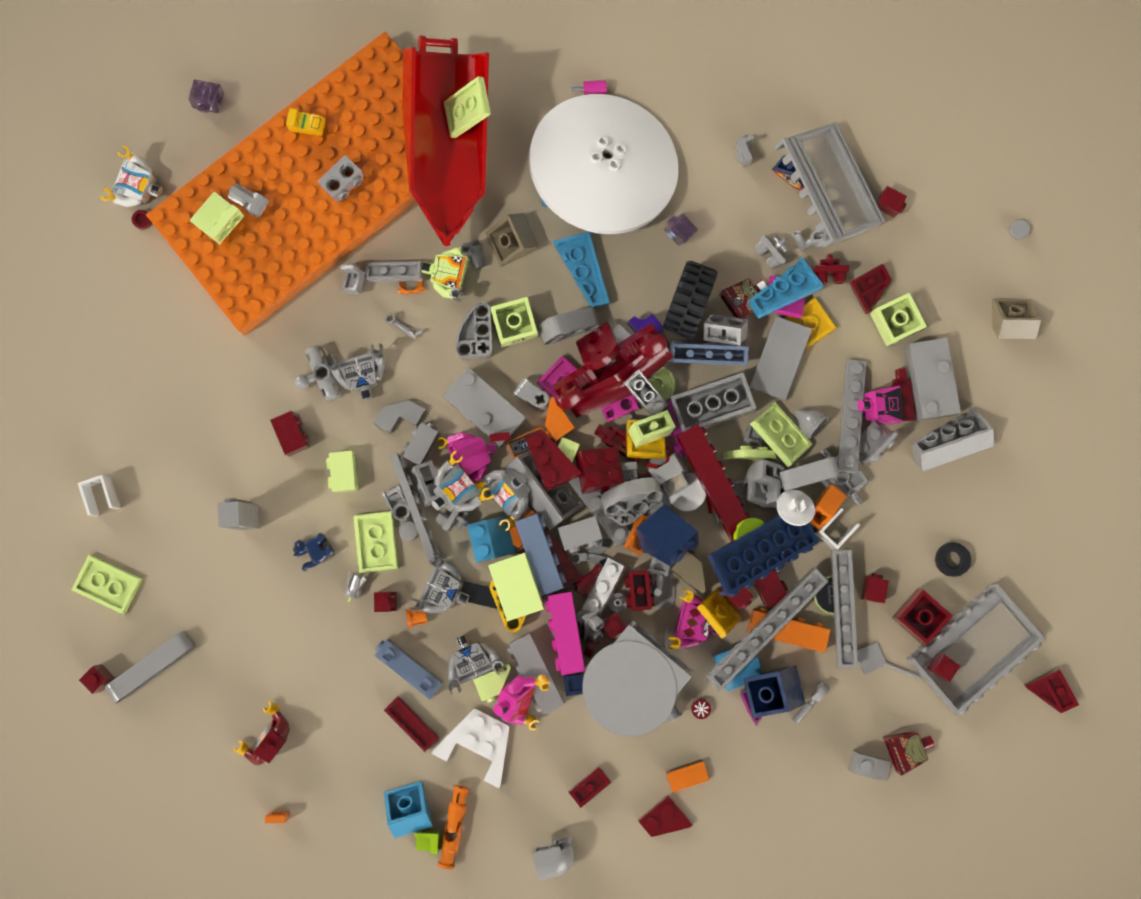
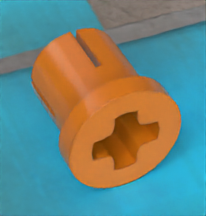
M405 609L408 629L412 628V626L427 623L426 612Z

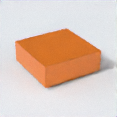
M270 811L265 816V823H286L289 820L288 811Z

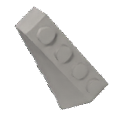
M974 407L969 410V414L958 416L956 421L950 425L946 423L941 426V430L938 432H931L913 442V459L921 471H925L994 446V429Z
M529 450L515 458L505 467L507 472L515 470L517 474L522 473L525 475V483L530 488L528 501L539 516H543L549 530L585 506L581 501L577 502L572 497L573 493L569 489L565 490L561 485L546 490Z

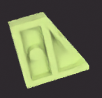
M740 446V450L723 452V460L776 459V453L768 450V447H756V450H753L752 446Z

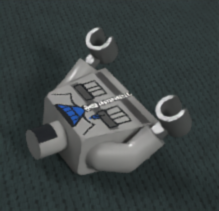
M380 343V350H375L372 344L371 353L339 361L338 365H336V357L332 355L334 361L328 363L325 358V365L330 368L335 380L342 387L350 389L352 392L359 391L362 400L373 398L371 388L379 385L378 381L382 379L385 371L384 357L381 354L383 345Z
M433 553L437 560L435 562L428 560L434 566L420 600L411 599L416 601V607H409V609L434 614L446 612L448 608H453L456 602L465 606L470 595L461 591L463 587L461 575L454 565L441 559L438 554Z
M465 634L456 638L460 650L452 653L453 656L449 659L448 689L451 695H453L452 689L455 687L458 688L460 693L462 689L459 683L463 684L491 670L500 675L498 668L503 667L506 671L507 667L501 662L496 650L479 641L470 644Z

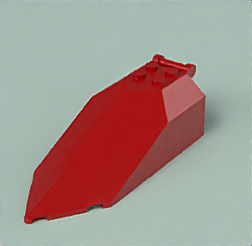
M419 35V51H416V47L403 49L402 112L408 184L410 193L417 201L421 211L441 240L442 245L448 247L451 245V240L460 232L474 211L473 208L478 200L482 199L485 194L487 117L457 138H451L444 101L478 76L484 77L488 97L489 53L458 54L457 38H451L450 40L434 39ZM426 46L450 48V53L426 52Z

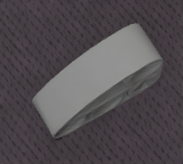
M478 302L468 312L460 325L456 339V352L462 360H486L493 354L492 313L490 306L485 302ZM482 308L488 310L485 316H479L478 311ZM481 327L489 329L485 335L479 334L478 331ZM464 346L470 348V352L466 355L460 353L461 348ZM482 346H486L489 350H486V353H482L479 349H482Z
M589 307L549 317L538 326L544 345L593 330L599 327L600 323L594 307Z
M835 457L826 458L779 473L784 491L840 476Z
M640 478L624 482L609 489L601 496L604 514L619 525L626 526L660 502L663 498V493L656 478Z

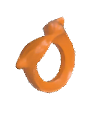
M422 278V281H418L415 289L411 291L407 289L404 282H399L397 292L404 295L410 293L418 294L426 291V288L423 287Z

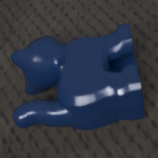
M322 532L318 533L315 538L307 541L297 540L294 542L293 556H303L308 552L311 558L310 562L303 564V571L319 565L327 557L334 554L331 545H328L325 549L322 547V544L327 541Z

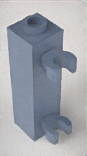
M390 639L385 642L382 640L375 650L378 652L374 656L428 699H431L444 683Z

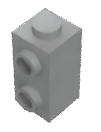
M428 422L426 425L421 423L420 426H416L412 432L413 439L410 443L407 442L403 448V457L417 465L424 463L440 435L436 431L437 427Z

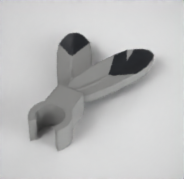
M610 539L602 540L599 542V545L593 546L587 553H571L572 556L576 554L579 557L578 561H572V563L578 564L582 561H589L594 564L598 563L603 567L607 558L600 554L610 547L612 541Z

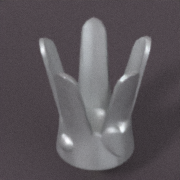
M350 572L348 573L347 588L344 592V595L349 596L348 602H350L351 598L358 599L361 589L367 581L365 576L358 583L359 577L356 576V573H352L351 579Z

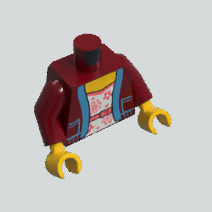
M270 701L268 702L270 707H264L263 711L273 715V719L251 749L249 745L242 741H238L241 743L239 749L233 748L235 752L257 766L264 762L270 763L287 741L290 730L288 721L279 711V705Z

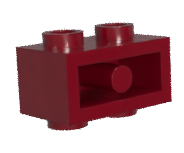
M648 570L627 572V576H624L625 588H629V596H626L627 608L630 607L631 611L651 610L652 605H655L654 594L650 593V586H653L652 574H649Z

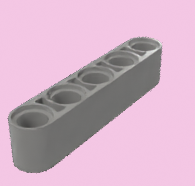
M182 631L108 683L104 688L116 704L192 651L196 646L187 633Z

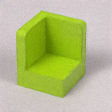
M423 829L415 832L416 850L430 851V854H438L440 850V830Z

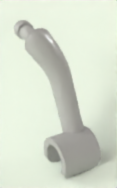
M391 313L393 320L390 322L384 316L386 324L395 325L413 339H415V336L423 333L422 329L413 333L411 329L396 320L393 313Z

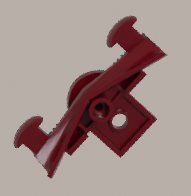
M608 322L604 323L576 341L584 366L553 384L556 393L559 395V397L555 398V402L562 410L571 409L577 418L629 397L631 393L624 383L637 370L648 380L674 358L667 347L666 338L658 333L653 324L650 323L618 344L611 326ZM614 358L617 360L616 362L612 363L611 365L602 370L601 367H604L605 365L610 363Z

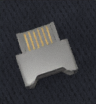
M673 454L670 456L669 462L663 466L648 470L652 478H656L659 481L660 487L664 488L668 497L691 485L685 474L689 469L680 454Z

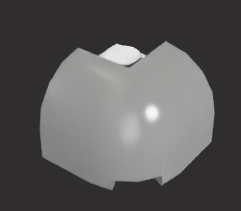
M764 459L752 464L745 475L743 483L748 485L747 501L758 504L757 507L777 509V500L785 492L779 473L784 471L785 467Z
M572 836L554 839L553 844L533 848V858L539 881L559 877L571 869L575 860Z

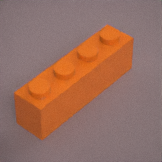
M758 607L757 611L751 610L746 633H749L769 610ZM795 617V620H790L773 640L825 653L830 630L825 629V624L814 622V625L806 624L807 620Z

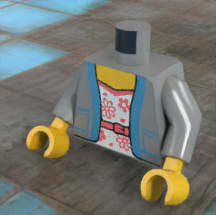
M457 451L451 454V459L447 460L437 472L434 482L436 488L433 490L437 497L431 501L436 510H440L445 506L450 512L453 510L458 512L472 511L483 504L484 500H491L494 495H491L487 498L485 492L490 490V488H485L481 492L458 464L454 465L463 459V455L459 460L454 459L453 455Z
M494 470L481 478L482 481L474 482V484L480 491L483 490L485 485L487 486L486 488H490L488 493L494 495L493 499L508 516L511 515L510 518L500 521V526L504 525L505 522L508 523V528L505 529L507 531L514 527V521H517L528 509L530 488L525 483L526 477L524 474H517L515 470L509 472Z

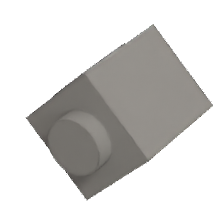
M853 751L848 770L868 778L887 781L892 761Z

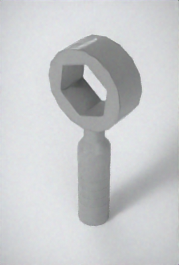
M824 682L820 683L812 692L810 701L803 705L792 720L798 724L810 711L814 702H819L829 691V686Z

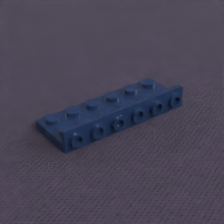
M777 515L707 556L723 588L719 592L720 595L733 597L740 593L739 590L741 588H748L754 585L756 579L766 578L770 575V571L783 568L785 562L798 559L800 553H807L813 550V546L819 543L810 522L803 526H794L784 521L780 515Z

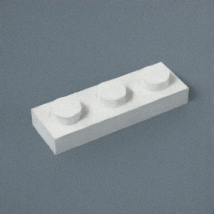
M607 558L582 610L592 612L597 606L600 609L601 618L626 566L611 558Z

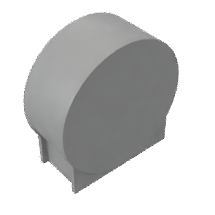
M633 621L617 640L601 649L588 664L583 678L584 701L591 716L608 731L622 736L647 734L658 728L668 718L676 703L679 692L692 677L691 675L694 671Z

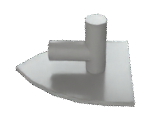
M670 570L668 577L649 572V574H652L653 586H650V593L654 594L655 606L673 609L675 585Z

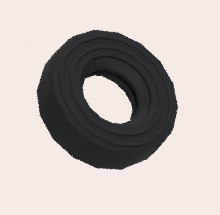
M946 543L936 552V566L946 576H961L971 566L970 552L960 543ZM950 552H955L960 557V563L956 567H951L946 562V557Z

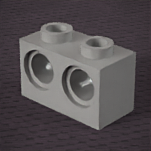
M344 155L317 182L338 203L349 195V191L353 187H357L362 183L364 175ZM354 171L352 176H345L346 172ZM334 184H340L337 190H331Z
M711 314L704 322V340L741 346L747 338L748 319Z
M432 460L414 466L410 472L424 508L432 505L431 501L437 497L433 491L436 488L434 482L437 472Z

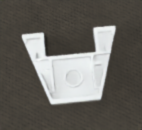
M474 708L433 749L431 754L447 761L455 744H459L492 761L484 781L500 788L510 725Z

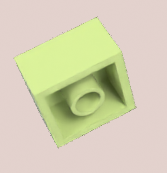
M910 293L890 301L870 313L886 347L927 327Z
M527 297L490 307L502 348L538 338V332Z

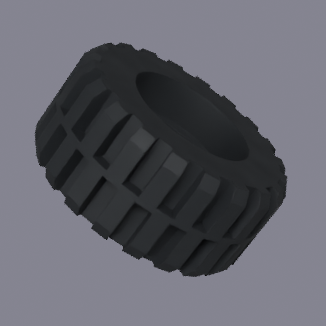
M694 261L686 262L663 324L665 330L686 338H694L718 274L715 269Z

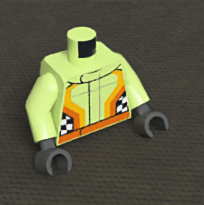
M464 243L462 247L453 248L442 252L441 255H436L434 264L423 263L422 273L431 275L430 281L434 289L443 298L461 302L458 295L464 294L462 287L468 265V258L465 255L473 256V253L469 251L471 247H474L473 245Z

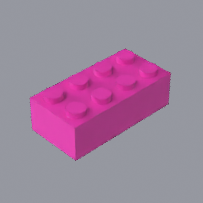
M570 591L548 595L545 605L546 611L551 612L552 619H548L550 632L554 631L555 638L552 639L553 651L558 652V658H555L556 669L561 671V675L583 672L585 668L572 593Z

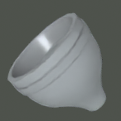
M799 409L796 413L800 430L810 440L818 434L828 420L825 414L816 410Z

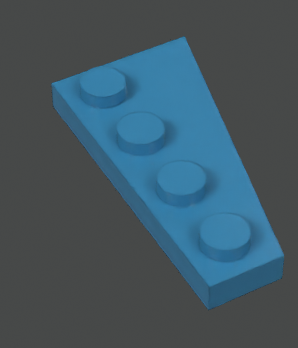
M589 231L553 241L556 250L588 305L594 308L609 305L610 302Z
M802 257L794 266H790L783 275L773 280L772 284L768 287L766 286L751 298L748 305L759 319L821 290L823 284Z

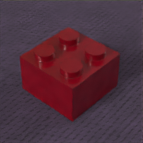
M618 447L582 450L575 456L577 468L582 473V476L579 477L582 494L608 491L624 483Z
M916 589L892 619L920 644L928 645L953 615L924 589Z

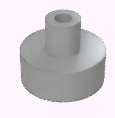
M621 593L612 594L608 602L610 610L613 612L625 610L627 606L626 597Z

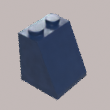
M665 504L636 528L639 548L669 566L680 562L689 550L695 549L699 543L698 531Z
M796 665L743 678L753 718L790 712L806 704Z

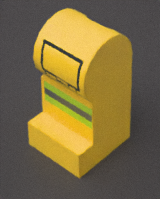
M289 108L286 126L291 132L322 136L326 119L319 115H310L298 112L297 109Z

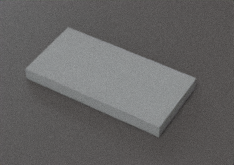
M776 316L749 388L785 401L812 329Z

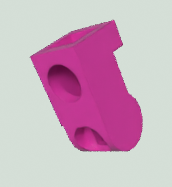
M632 394L601 408L607 423L640 410Z

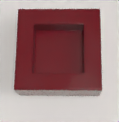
M510 433L489 434L490 442L510 440Z

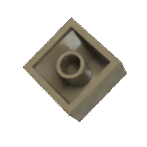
M524 213L509 214L486 232L500 266L525 257L539 247Z
M993 299V329L998 339H1036L1041 318L1031 299Z
M691 550L684 555L680 562L674 563L670 567V571L695 591L703 594L706 590L702 562L699 561L700 556Z

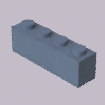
M671 339L670 352L674 358L670 362L747 366L749 346L746 342H743L741 346L711 341Z
M535 514L516 521L515 524L541 596L564 588L566 579L563 572L559 573L557 567L560 564L557 554H553L550 547L553 546L550 535L546 536L544 528H546V523L543 516L539 517V514Z

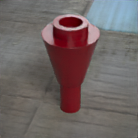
M597 563L590 573L588 572L573 584L576 586L574 590L583 597L585 594L589 596L596 576L603 567Z

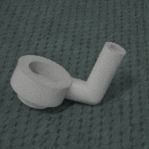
M815 230L811 234L810 239L804 241L799 231H795L792 234L801 250H805L813 245L815 247H823L822 244L830 239L826 230L819 233Z

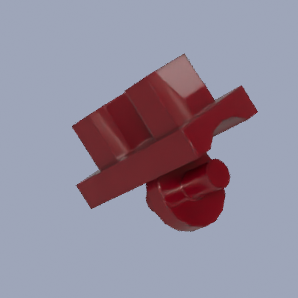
M827 254L826 259H820V265L823 266H814L812 270L823 285L828 283L827 275H833L834 284L837 285L845 283L849 265H839V259H833L832 254Z

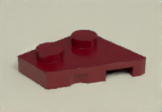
M880 264L849 282L865 314L871 312V308L880 299L884 289L888 287L892 279L884 264Z
M1056 669L1024 684L1028 690L1060 713L1079 706L1060 669Z
M669 795L665 796L638 820L651 837L693 826Z

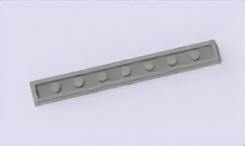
M813 567L706 675L718 691H722L823 588L828 580L816 567Z

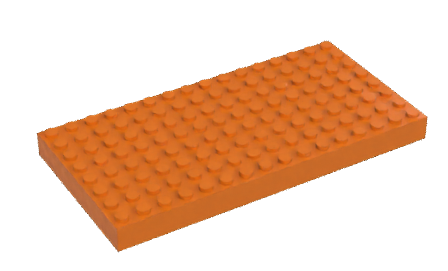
M386 31L146 214L235 328L244 336L416 202L409 191L402 112L403 52ZM289 108L297 109L298 112L324 117L326 123L323 135L316 136L289 131L286 126ZM346 155L362 171L364 178L359 186L353 187L349 191V195L344 200H340L337 203L321 188L317 181ZM354 171L346 172L345 176H352ZM237 183L270 201L260 218L252 215L243 206L228 198L229 190L233 185ZM334 184L331 190H337L340 184ZM213 192H216L231 205L233 204L244 215L220 245L190 221Z

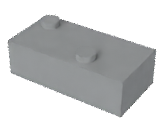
M942 338L909 343L903 347L908 376L912 383L916 421L960 414L961 410L948 339Z
M469 367L442 395L444 399L488 437L489 434L509 432L511 438L526 421V417ZM508 440L497 441L494 443H496L500 448H502Z
M744 372L670 397L681 431L695 424H699L700 427L703 426L706 429L754 413L756 410V405Z

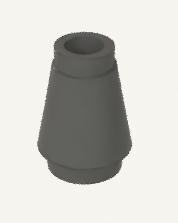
M479 240L468 242L474 246L469 249L473 256H468L474 269L484 267L485 261L482 244H480Z

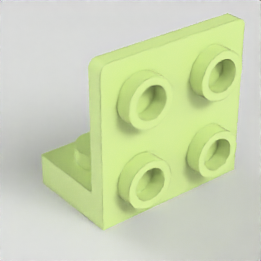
M213 192L190 221L220 245L244 215L233 204L231 205L216 192Z

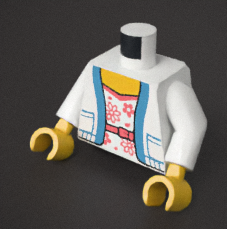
M120 146L126 150V154L122 155L117 152V155L121 158L126 157L128 160L124 159L112 191L108 188L102 190L108 193L109 197L101 196V200H112L113 203L132 207L141 203H147L151 195L160 197L163 189L161 186L155 185L157 179L153 176V170L146 161L134 153L131 154L127 146Z

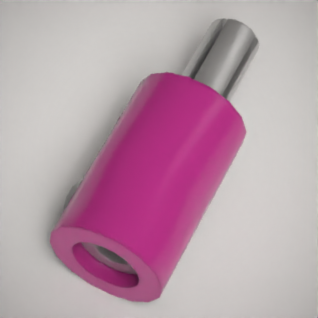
M606 80L583 81V85L571 86V92H584V95L607 94Z

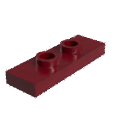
M399 696L384 709L391 719L424 752L439 738Z

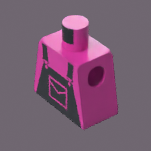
M900 386L865 393L864 400L858 401V410L865 411L867 421L888 425L903 422Z

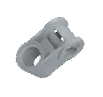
M525 378L521 380L513 392L516 398L529 404L536 410L544 411L549 406L548 395ZM542 397H543L545 403H544V404H543V403H540V404L538 405V402H537L536 399H537V398H538V399H542Z
M397 484L395 488L382 492L383 498L393 516L401 522L409 521L412 515L401 485ZM406 508V516L399 517V509Z

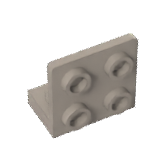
M872 422L861 433L858 461L862 465L877 462L883 456L882 451L886 448L889 449L897 441L895 437L898 433L895 431L887 434L875 422Z

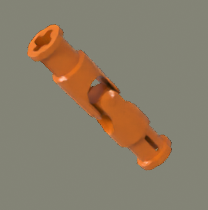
M453 785L454 794L448 808V821L445 824L441 843V858L437 863V866L440 868H455L453 863L461 838V822L466 813L467 793L470 792V788L466 786ZM448 832H458L455 839L450 838Z

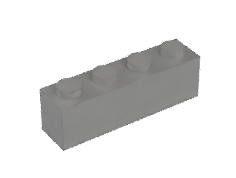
M224 499V502L218 503L219 527L235 530L259 529L258 506L242 499Z
M531 633L509 643L510 648L507 650L511 658H516L518 666H516L519 675L534 677L535 679L540 675H545L550 683H547L549 689L546 691H542L538 685H535L533 696L536 701L533 704L537 712H542L545 715L563 706L564 701Z

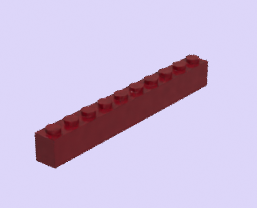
M695 424L675 436L727 536L732 542L738 523L744 519L751 518L748 512H744L742 508L744 503L741 497L735 495L733 491L735 486L732 480L725 476L724 471L726 469L721 460H717L715 456L717 452L713 444L708 443L706 439L708 434L705 428ZM772 570L769 572L770 575L768 577L758 578L754 581V587L767 608L777 604L787 594L786 591H788L783 580L780 581L777 575L779 570Z

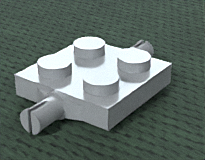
M827 448L820 452L824 459L832 457ZM859 467L856 474L839 472L840 476L821 481L825 489L833 483L847 494L846 498L851 497L856 506L864 502L857 492H859L861 487L869 483Z

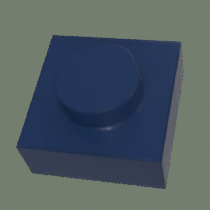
M583 674L564 676L566 696L583 694Z

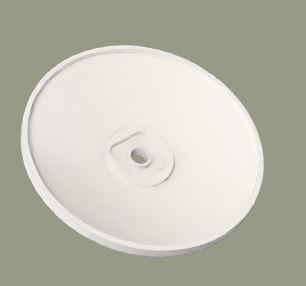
M588 94L568 99L554 107L544 116L532 138L529 151V167L535 188L545 204L556 215L577 228L600 234H620L634 231L658 217L668 205L675 191L678 180V158L669 134L651 113L627 99L606 94ZM603 153L611 154L612 158H604Z

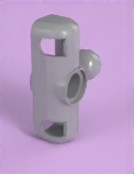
M319 345L308 348L305 351V355L313 374L309 376L298 375L294 380L295 386L303 390L309 386V383L317 381L323 398L326 401L330 402L340 398L342 392L339 384L335 380L330 368L325 365V358L328 363L329 361L324 349ZM318 349L323 351L324 356H320ZM323 368L327 369L326 377L320 378L319 371ZM333 384L337 385L339 391L335 392Z

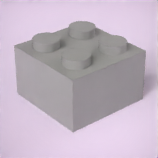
M595 516L558 528L564 550H569L570 554L580 551V547L587 545L588 548L599 545V540H602Z

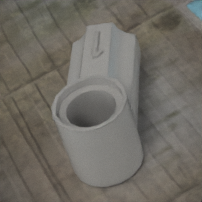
M237 183L229 190V199L243 206L245 210L258 218L261 217L270 203L262 195L256 192L253 193Z

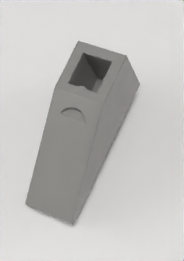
M639 370L624 383L633 397L651 416L661 413L668 406L666 401Z

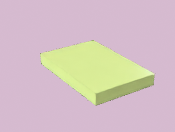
M478 76L444 101L451 138H457L491 114L484 77Z
M776 402L750 423L787 467L791 466L813 445Z
M392 512L354 515L359 573L399 569Z
M526 552L488 565L507 621L545 609Z
M88 555L71 590L121 614H126L143 579L93 555Z

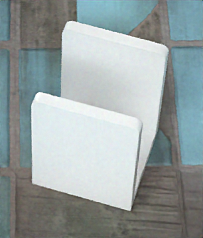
M100 475L78 483L88 515H100L91 486L102 483L109 508H121L110 476Z
M842 507L837 510L827 524L820 530L817 529L815 531V534L832 550L839 549L860 526L859 523L852 524L836 542L823 532L844 510Z

